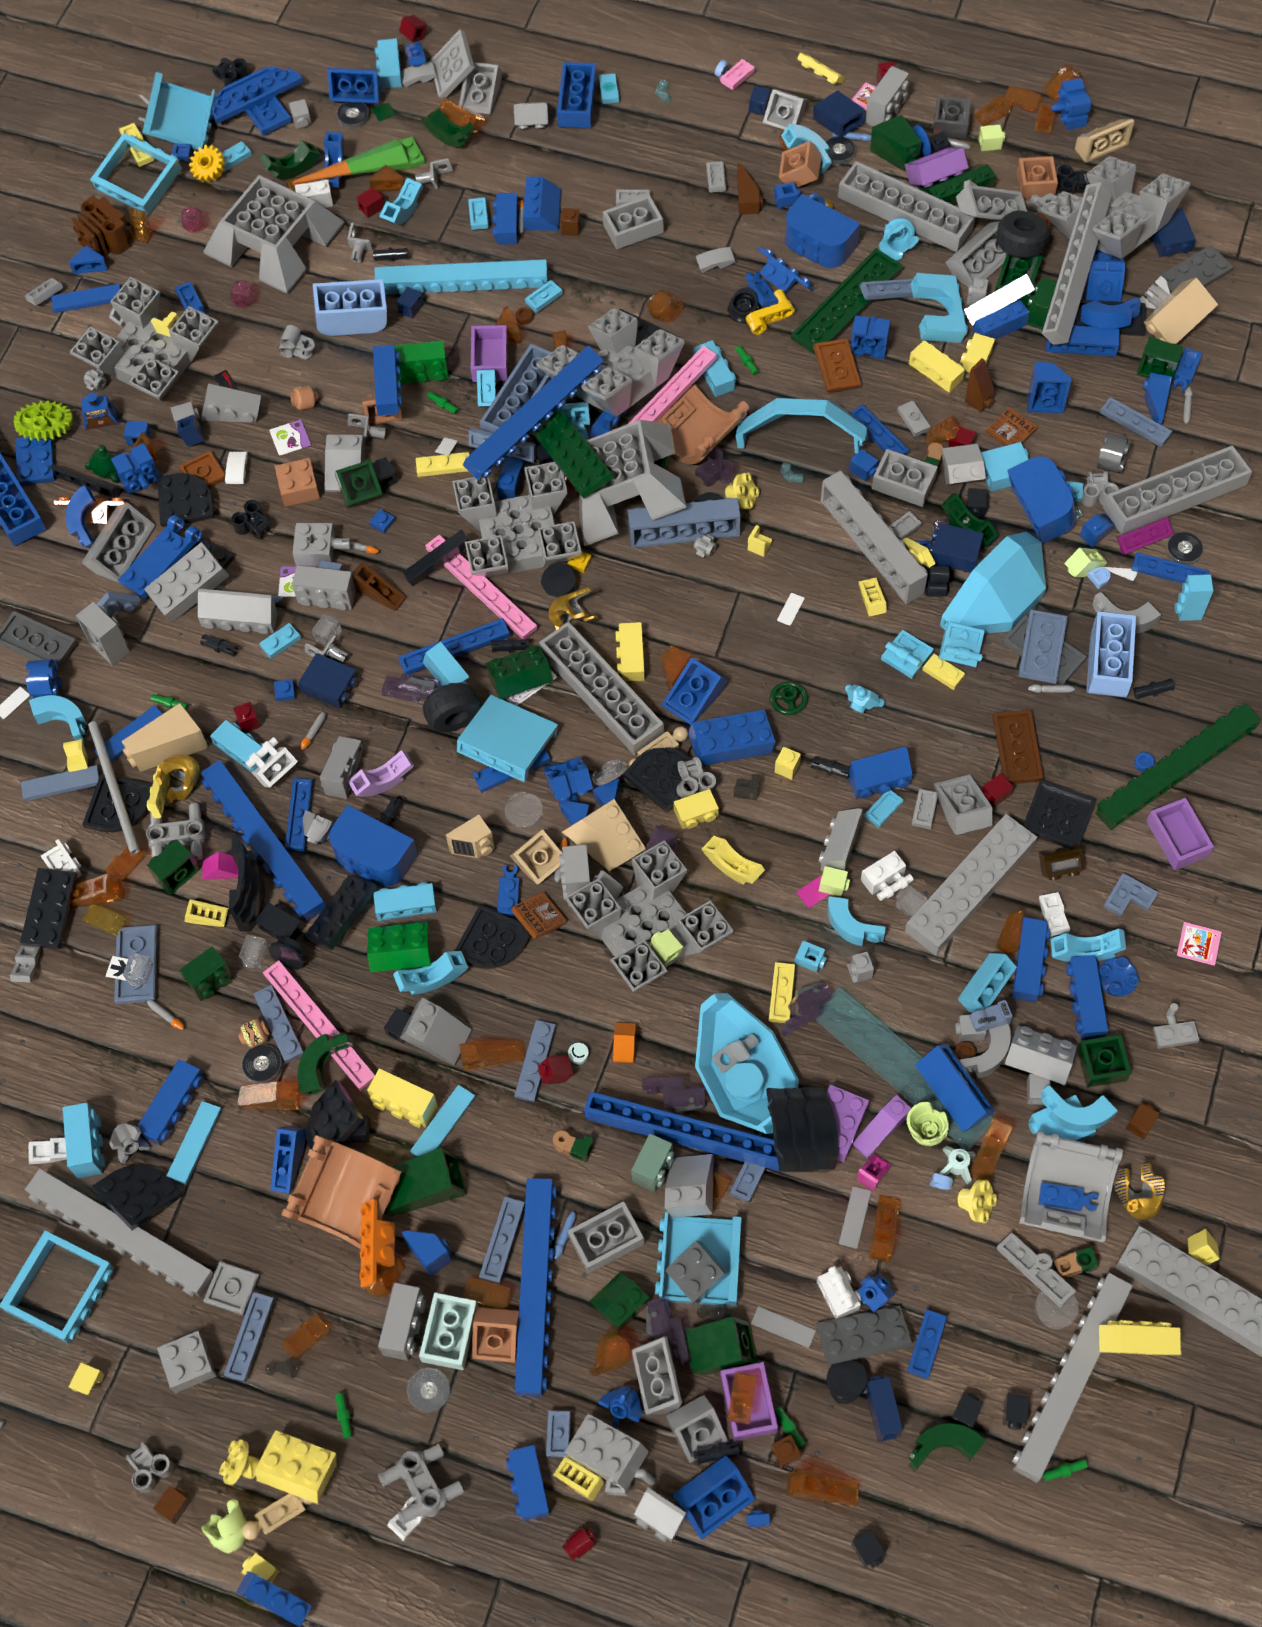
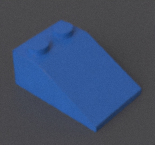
M691 657L661 706L691 725V722H696L719 696L728 680Z

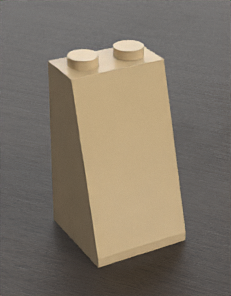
M1196 277L1180 283L1144 323L1148 332L1154 334L1156 338L1177 344L1218 304Z
M180 703L122 741L125 747L122 751L126 755L128 762L133 768L136 766L140 772L156 767L162 761L174 755H190L208 748L200 728Z

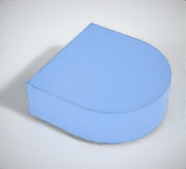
M1097 567L1088 572L1087 577L1100 589L1109 582L1110 572L1104 567Z
M934 1173L929 1185L949 1190L952 1188L953 1180L947 1176Z

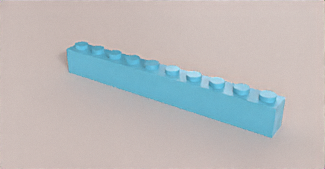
M546 260L375 267V280L383 279L385 295L402 294L407 287L416 289L420 293L540 288L548 282Z

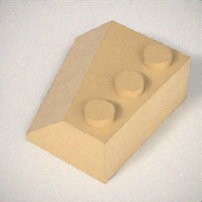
M615 799L562 832L566 837L568 836L574 841L576 845H586L587 853L608 871L613 870L646 849Z

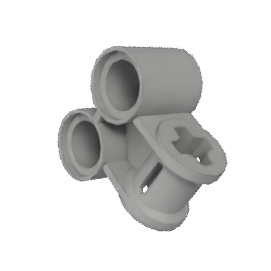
M287 325L280 339L281 344L278 352L283 357L291 358L295 355L307 360L312 357L315 343L311 338L301 335L300 329L296 326Z
M1107 471L1097 474L1087 473V485L1084 487L1081 500L1084 506L1093 507L1097 504V501L1104 505L1107 494L1119 490L1116 484L1108 483Z
M693 757V760L686 762L678 761V771L682 781L678 784L676 790L681 798L691 796L696 791L702 792L708 789L711 790L716 783L715 776L710 772H703L702 764L698 757ZM702 779L708 782V786L703 785ZM684 784L689 785L691 791H687L684 788Z
M142 1442L136 1451L131 1455L127 1454L125 1457L136 1470L132 1477L133 1486L143 1493H149L156 1486L155 1477H169L173 1473L174 1464L172 1460L163 1454L155 1456L149 1447ZM166 1461V1468L163 1471H158V1464ZM144 1476H148V1483L145 1486L141 1487V1478Z

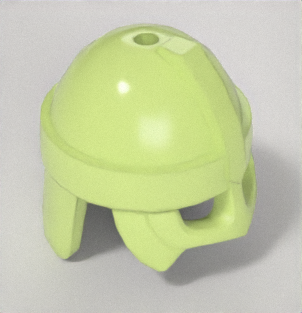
M929 1102L918 1103L909 1111L907 1125L916 1142L925 1146H933L946 1138L948 1134V1120L945 1112L940 1113L934 1110Z
M237 1500L228 1501L229 1514L222 1518L219 1515L212 1514L210 1521L202 1526L203 1533L209 1538L211 1544L226 1553L239 1549L246 1540L243 1536V1526L247 1521ZM212 1525L215 1526V1528L211 1531L210 1527Z

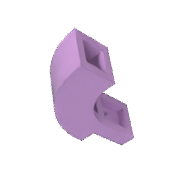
M401 750L387 763L376 769H361L348 780V783L356 796L368 797L377 795L404 780L403 775L412 769L414 764L406 751Z

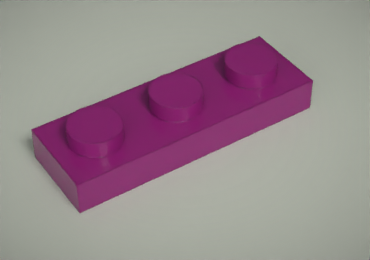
M1165 517L1116 538L1121 553L1127 554L1174 534L1168 517Z

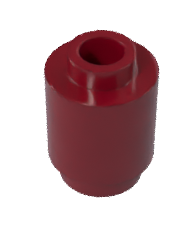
M581 1527L565 1540L566 1543L562 1547L572 1561L576 1558L580 1559L596 1546L593 1542L596 1540V1537L589 1528L585 1530Z

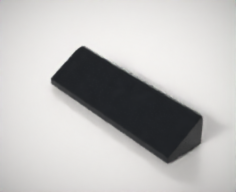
M50 466L56 478L81 487L85 485L90 490L105 496L118 498L123 491L122 488L65 467Z
M461 529L403 571L408 583L413 587L466 548L465 542L470 541L464 531Z

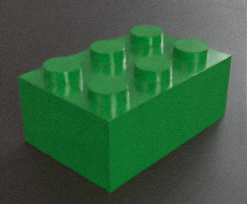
M444 341L395 345V351L399 352L400 363H397V366H400L401 377H398V381H401V384L448 379Z
M428 923L368 928L367 957L370 972L431 966Z

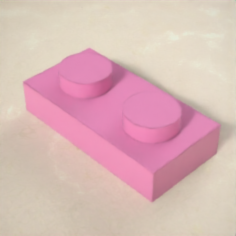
M742 59L721 77V83L734 90L755 72V67Z

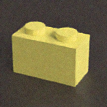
M975 333L973 338L968 340L966 346L967 353L963 352L960 363H963L962 367L965 369V372L970 373L971 368L981 358L985 360L987 365L993 351L995 339Z
M710 789L674 801V812L682 829H691L699 823L711 822L718 817L719 808Z

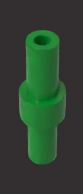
M740 345L737 346L735 350L741 357L743 365L748 367L753 375L758 374L759 370L754 365L751 356L746 354Z
M431 391L428 393L427 398L437 403L438 407L447 409L455 415L458 413L459 408L450 404L449 400L439 397Z
M151 695V701L163 704L166 708L172 709L180 703L186 711L188 709L187 703L176 701L173 697Z
M339 1393L335 1395L338 1408L336 1415L338 1422L341 1423L343 1438L347 1439L352 1437L349 1423L351 1417L349 1410L346 1408L344 1394Z
M780 1406L775 1409V1414L783 1424V1430L787 1435L792 1436L797 1447L800 1449L806 1445L797 1431V1425L793 1420L789 1419L783 1408Z
M1085 1459L1070 1464L1066 1462L1058 1465L1059 1468L1044 1472L1043 1478L1045 1482L1061 1476L1066 1478L1072 1476L1071 1473L1088 1468Z

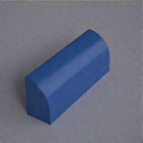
M947 1044L937 1045L915 1064L962 1132L974 1128L995 1112Z

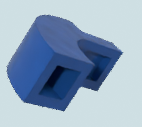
M326 132L324 140V168L344 161L343 132ZM343 176L322 179V181L328 180L330 188H339Z
M1135 297L1119 305H1106L1094 300L1082 306L1080 321L1093 327L1105 329L1131 325V319L1139 316L1141 300Z
M83 485L73 494L68 503L66 524L70 535L77 537L83 547L85 546L90 549L94 544V540L87 529L86 516L89 510L98 502L90 488Z

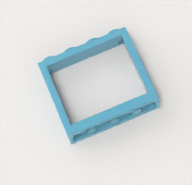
M123 133L90 180L97 190L149 216L182 168L178 158L174 155H168L160 148L155 149L148 142L139 141L134 135L129 136ZM130 146L167 164L144 199L106 181Z
M44 1231L2 1300L0 1308L70 1344L74 1337L78 1336L82 1322L86 1321L90 1316L92 1305L100 1299L105 1283L111 1280L110 1276L114 1267L109 1262ZM54 1244L100 1266L63 1331L16 1308Z

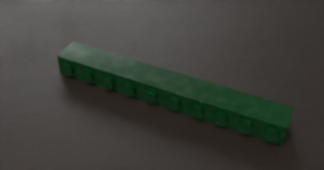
M1246 703L1240 707L1235 706L1229 712V715L1218 718L1212 727H1205L1199 736L1191 737L1182 748L1180 746L1175 748L1171 753L1172 755L1167 758L1165 756L1162 757L1156 766L1145 769L1139 778H1132L1123 789L1120 787L1112 794L1113 796L1109 799H1102L1097 805L1096 815L1110 831L1254 731L1261 719Z

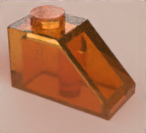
M672 645L661 656L662 670L669 691L691 659V654Z

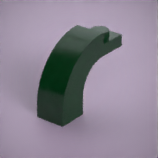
M440 108L432 111L422 121L425 127L438 140L456 148L461 147L471 137L472 133L470 131L474 128L471 122L463 126L452 123Z
M301 140L297 148L285 157H274L263 153L260 159L264 163L263 166L272 172L275 178L290 179L309 170L317 162L321 154L314 144Z
M340 1033L335 1035L333 1039V1036L323 1034L310 1043L304 1051L298 1066V1084L301 1094L311 1096L327 1089L323 1074L327 1059L338 1051L356 1045L354 1037Z
M950 1423L934 1426L923 1432L916 1439L915 1444L921 1449L915 1448L908 1458L911 1460L908 1467L916 1472L927 1456L933 1450L940 1447L953 1448L971 1461L986 1440L974 1430L963 1425Z

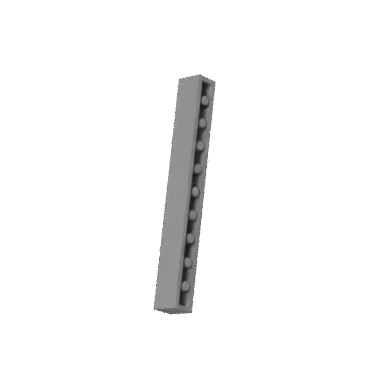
M1102 182L1086 185L1042 331V334L1053 345L1068 343L1098 243V237L1094 233L1093 227L1105 219L1112 196Z
M39 1169L25 1188V1191L30 1195L28 1199L39 1205L42 1202L46 1205V1210L54 1215L57 1212L62 1214V1219L73 1225L74 1222L79 1224L81 1231L88 1235L91 1232L97 1235L96 1239L104 1245H107L109 1242L114 1245L113 1249L123 1256L125 1253L132 1256L130 1260L140 1266L144 1263L149 1266L147 1270L158 1276L161 1273L166 1276L165 1281L173 1286L181 1285L184 1287L182 1291L191 1297L195 1294L202 1297L214 1276L211 1270L139 1227L132 1231L115 1213L43 1170Z
M1108 1273L1106 1278H1100L1096 1286L1099 1292L1096 1297L1092 1295L1087 1305L1090 1311L1087 1316L1083 1314L1078 1324L1081 1329L1078 1335L1073 1334L1069 1342V1346L1072 1348L1069 1354L1064 1353L1059 1363L1063 1367L1060 1373L1055 1372L1050 1382L1053 1387L1050 1392H1045L1041 1400L1044 1406L1041 1412L1036 1411L1031 1421L1035 1425L1032 1431L1027 1430L1022 1442L1025 1444L1022 1452L1017 1450L1012 1460L1015 1463L1014 1471L1036 1483L1041 1479L1101 1353L1099 1352V1325H1108V1321H1116L1133 1285Z

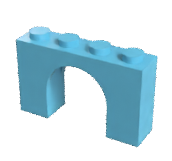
M916 273L911 283L913 298L936 300L945 306L949 314L947 316L925 315L919 325L921 340L961 343L964 336L967 335L968 327L965 324V312L962 310V298L959 295V284L957 283L956 276Z

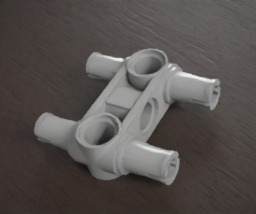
M189 804V820L162 823V817L154 818L150 811L151 825H149L146 835L149 848L152 850V858L158 856L169 843H173L177 839L183 846L191 845V853L195 861L203 859L202 844L206 839V832L204 830V822L201 819L200 804ZM199 830L198 833L192 834L194 831ZM160 835L159 838L153 839L155 836Z
M439 1444L423 1452L408 1451L402 1455L401 1459L397 1460L395 1466L378 1474L383 1487L399 1478L404 1479L415 1500L414 1504L398 1511L399 1519L403 1525L419 1516H436L440 1509L447 1505L446 1502L464 1494L459 1481L440 1490L429 1473L427 1464L443 1457V1451ZM412 1462L415 1463L416 1466L408 1468L406 1467V1464ZM428 1500H434L436 1502L434 1505L431 1506L426 1504Z

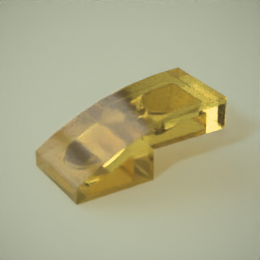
M94 904L90 906L82 918L86 925L99 928L102 932L117 936L127 920L110 910Z

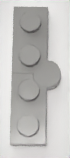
M1013 1233L1008 1235L997 1246V1250L1060 1308L1076 1294L1074 1288L1054 1270H1051L1052 1258L1048 1254L1036 1255Z

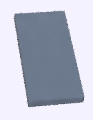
M1030 609L1018 677L1056 684L1068 616Z
M157 925L117 928L116 957L131 959L134 962L127 981L115 979V1004L147 1002L148 1000L156 1001Z

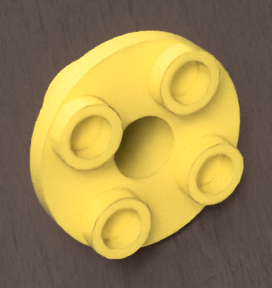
M741 473L735 477L733 485L730 483L726 487L725 496L726 498H737L739 507L743 510H748L754 506L756 497L759 496V489L755 486L750 473Z
M977 1180L971 1189L964 1188L959 1192L958 1205L969 1212L974 1222H988L992 1207L997 1203V1196L993 1194L989 1181Z
M233 1440L229 1446L227 1461L222 1463L219 1474L223 1475L225 1484L233 1485L240 1476L249 1479L256 1477V1467L260 1460L248 1455L249 1445L244 1440Z

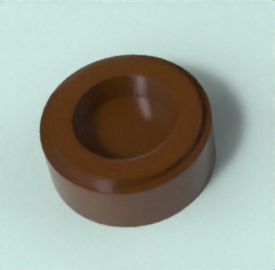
M522 307L516 311V321L519 324L527 325L532 322L533 312L531 309Z
M961 1042L956 1046L954 1054L958 1060L975 1057L976 1050L971 1043Z

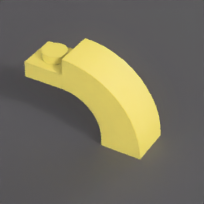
M713 836L701 849L718 869L740 884L744 885L746 882L753 884L765 871L761 864L740 856L725 839Z

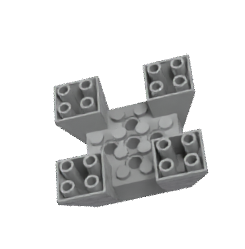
M1109 156L1087 173L1090 184L1102 182L1112 194L1105 219L1094 226L1093 231L1098 237L1096 250L1123 259L1169 222L1189 189L1190 182L1167 174H1161L1140 191V196L1131 193L1136 165ZM1063 191L1040 209V212L1069 240L1073 232L1082 197Z
M258 175L221 219L203 253L232 267L249 247L261 253L259 281L288 294L307 271L292 246L302 235L326 247L345 223L316 201Z
M130 277L110 301L126 326L115 339L89 327L71 349L70 354L161 401L202 349L219 322L189 306L170 329L171 337L157 333L151 320L153 318L158 319L160 291Z
M615 308L609 310L605 315L588 326L601 350L598 355L604 360L600 366L602 369L596 376L592 374L588 382L577 388L578 392L574 396L617 417L669 378L685 343L684 340L659 329L635 347L637 318ZM561 345L552 353L543 357L536 365L550 378H553L579 353Z
M640 419L586 440L614 478L585 499L580 495L579 519L583 544L585 546L618 534L613 504L639 494L652 520L687 508L681 479L654 464V461L676 453L669 424Z
M555 462L525 467L529 495L494 501L489 476L486 478L482 477L479 481L475 477L452 481L459 514L481 532L482 539L465 542L472 575L495 577L548 567L552 564L567 562L582 554L575 522L554 525L553 515L567 494L563 472Z
M665 840L632 859L637 888L615 900L599 878L565 897V900L587 930L602 939L615 956L610 961L633 992L667 973L665 967L684 956L700 953L734 932L711 900L688 914L676 901L672 893L687 873V869ZM669 929L683 948L677 958L663 965L650 948V943L654 934L659 931L662 933Z

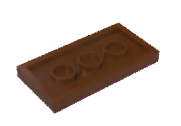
M1031 710L993 713L992 718L1001 771L1004 777L1011 784L1040 782V779L1043 780Z

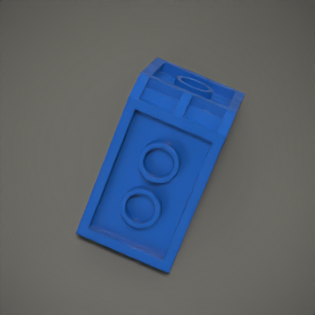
M1095 249L1085 283V300L1121 302L1125 275L1124 258L1121 259Z

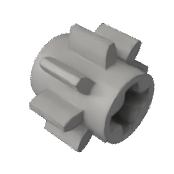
M99 369L87 371L84 376V383L87 384L86 387L91 391L103 389L106 384L104 372Z
M708 534L706 536L703 535V537L699 536L694 544V548L697 550L696 554L703 558L707 557V555L711 556L717 545L713 541L714 537Z

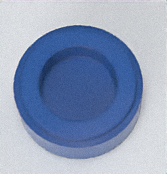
M1146 752L1139 753L1134 760V766L1140 772H1143L1148 767L1153 768L1155 763L1154 757Z

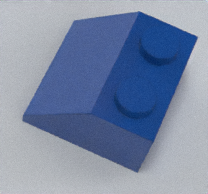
M402 1232L406 1244L430 1276H433L451 1262L449 1256L451 1251L443 1238L438 1239L435 1234Z

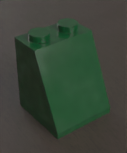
M902 114L872 126L870 151L902 171H906L905 164L920 159L922 141Z
M729 1317L686 1330L687 1337L685 1341L687 1348L690 1350V1366L694 1374L705 1376L720 1373L722 1370L758 1363L748 1321Z

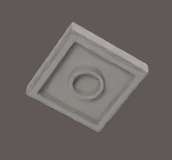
M219 1261L203 1302L244 1316L260 1275Z

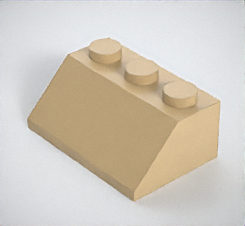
M1120 119L1077 137L1075 150L1086 163L1127 146L1134 120Z

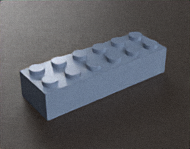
M533 344L529 345L480 420L481 430L494 433L552 379L536 365L543 357L552 352Z
M725 498L722 500L686 503L687 508L655 520L651 519L646 508L628 510L631 548L693 542L699 536L703 537L706 534L714 537V539L739 537L740 511L738 499Z

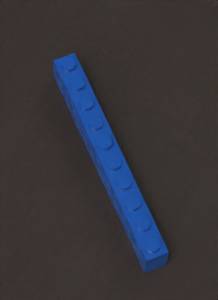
M588 345L465 459L463 466L478 481L482 477H488L493 471L491 468L495 465L498 467L505 460L504 456L506 454L511 455L517 449L516 445L519 442L523 444L529 438L528 434L532 430L536 432L541 427V422L544 419L546 421L549 420L556 408L560 409L566 403L565 399L568 397L572 398L578 392L577 388L588 382L592 374L596 376L602 368L600 366L604 360Z
M219 760L201 771L203 786L206 790L210 789L213 792L211 796L216 804L221 803L223 806L221 810L227 818H232L231 824L237 832H242L243 836L241 837L247 846L251 845L253 847V855L257 860L261 859L263 861L262 867L268 875L271 873L274 876L272 880L277 888L280 889L282 887L285 891L283 896L288 903L293 902L295 905L293 909L300 918L303 916L306 922L320 914L326 907L324 901L223 763Z
M590 1091L584 1109L586 1120L646 1136L650 1133L668 1142L779 1171L774 1140Z
M527 1178L515 1378L516 1396L542 1397L543 1390H547V1377H543L544 1368H548V1355H544L545 1347H549V1333H546V1325H550V1312H547V1303H551V1290H548V1282H552V1269H549V1261H553L554 1249L550 1248V1240H554L555 1228L551 1227V1219H555L556 1207L552 1206V1199H556L557 1186H553L552 1179Z

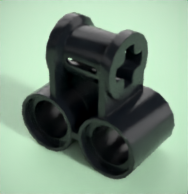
M224 57L221 59V63L212 69L213 74L218 79L224 81L225 87L249 75L247 63L242 58H237L232 62Z
M1066 164L1059 166L1057 172L1058 195L1063 191L1073 195L1074 193H1084L1086 185L1090 184L1087 178L1088 171H1073V168Z
M251 499L244 504L245 512L239 511L234 513L231 521L237 534L245 535L250 532L254 537L260 539L262 534L272 527V523L263 515L259 502Z
M934 564L930 568L928 567L926 596L946 597L949 566Z

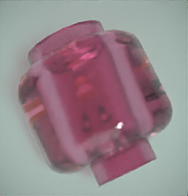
M193 206L184 208L181 212L182 227L188 232L199 231L203 227L202 211Z
M237 281L232 285L230 300L238 307L248 306L252 302L254 288L248 281Z

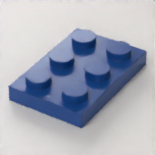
M24 437L16 438L17 481L19 484L26 486L55 481V476L50 467L54 465L52 439L49 437L45 441L44 438H41L40 441H37V438L31 441L30 437L26 439Z

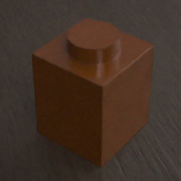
M563 208L561 234L578 236L581 224L580 209Z
M1141 1103L1127 1125L1126 1130L1144 1140L1160 1113L1156 1112V1109L1151 1105Z
M791 1435L771 1445L770 1450L780 1469L789 1466L801 1458V1454Z
M169 1486L153 1509L173 1524H176L191 1501L186 1498L188 1493L179 1486L176 1489Z

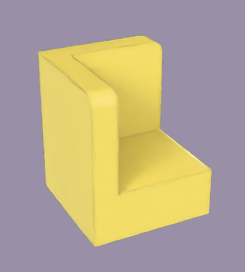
M171 312L162 321L153 318L151 322L157 333L171 337L169 331L179 317L177 313Z
M756 525L748 537V550L764 557L772 544V539L759 534L760 526Z
M82 739L64 743L63 748L67 756L68 771L73 772L87 769L88 756Z
M1206 1229L1188 1238V1249L1192 1258L1206 1266L1220 1259L1218 1243Z
M80 1363L69 1388L75 1392L89 1395L95 1382L101 1383L105 1374L98 1369Z

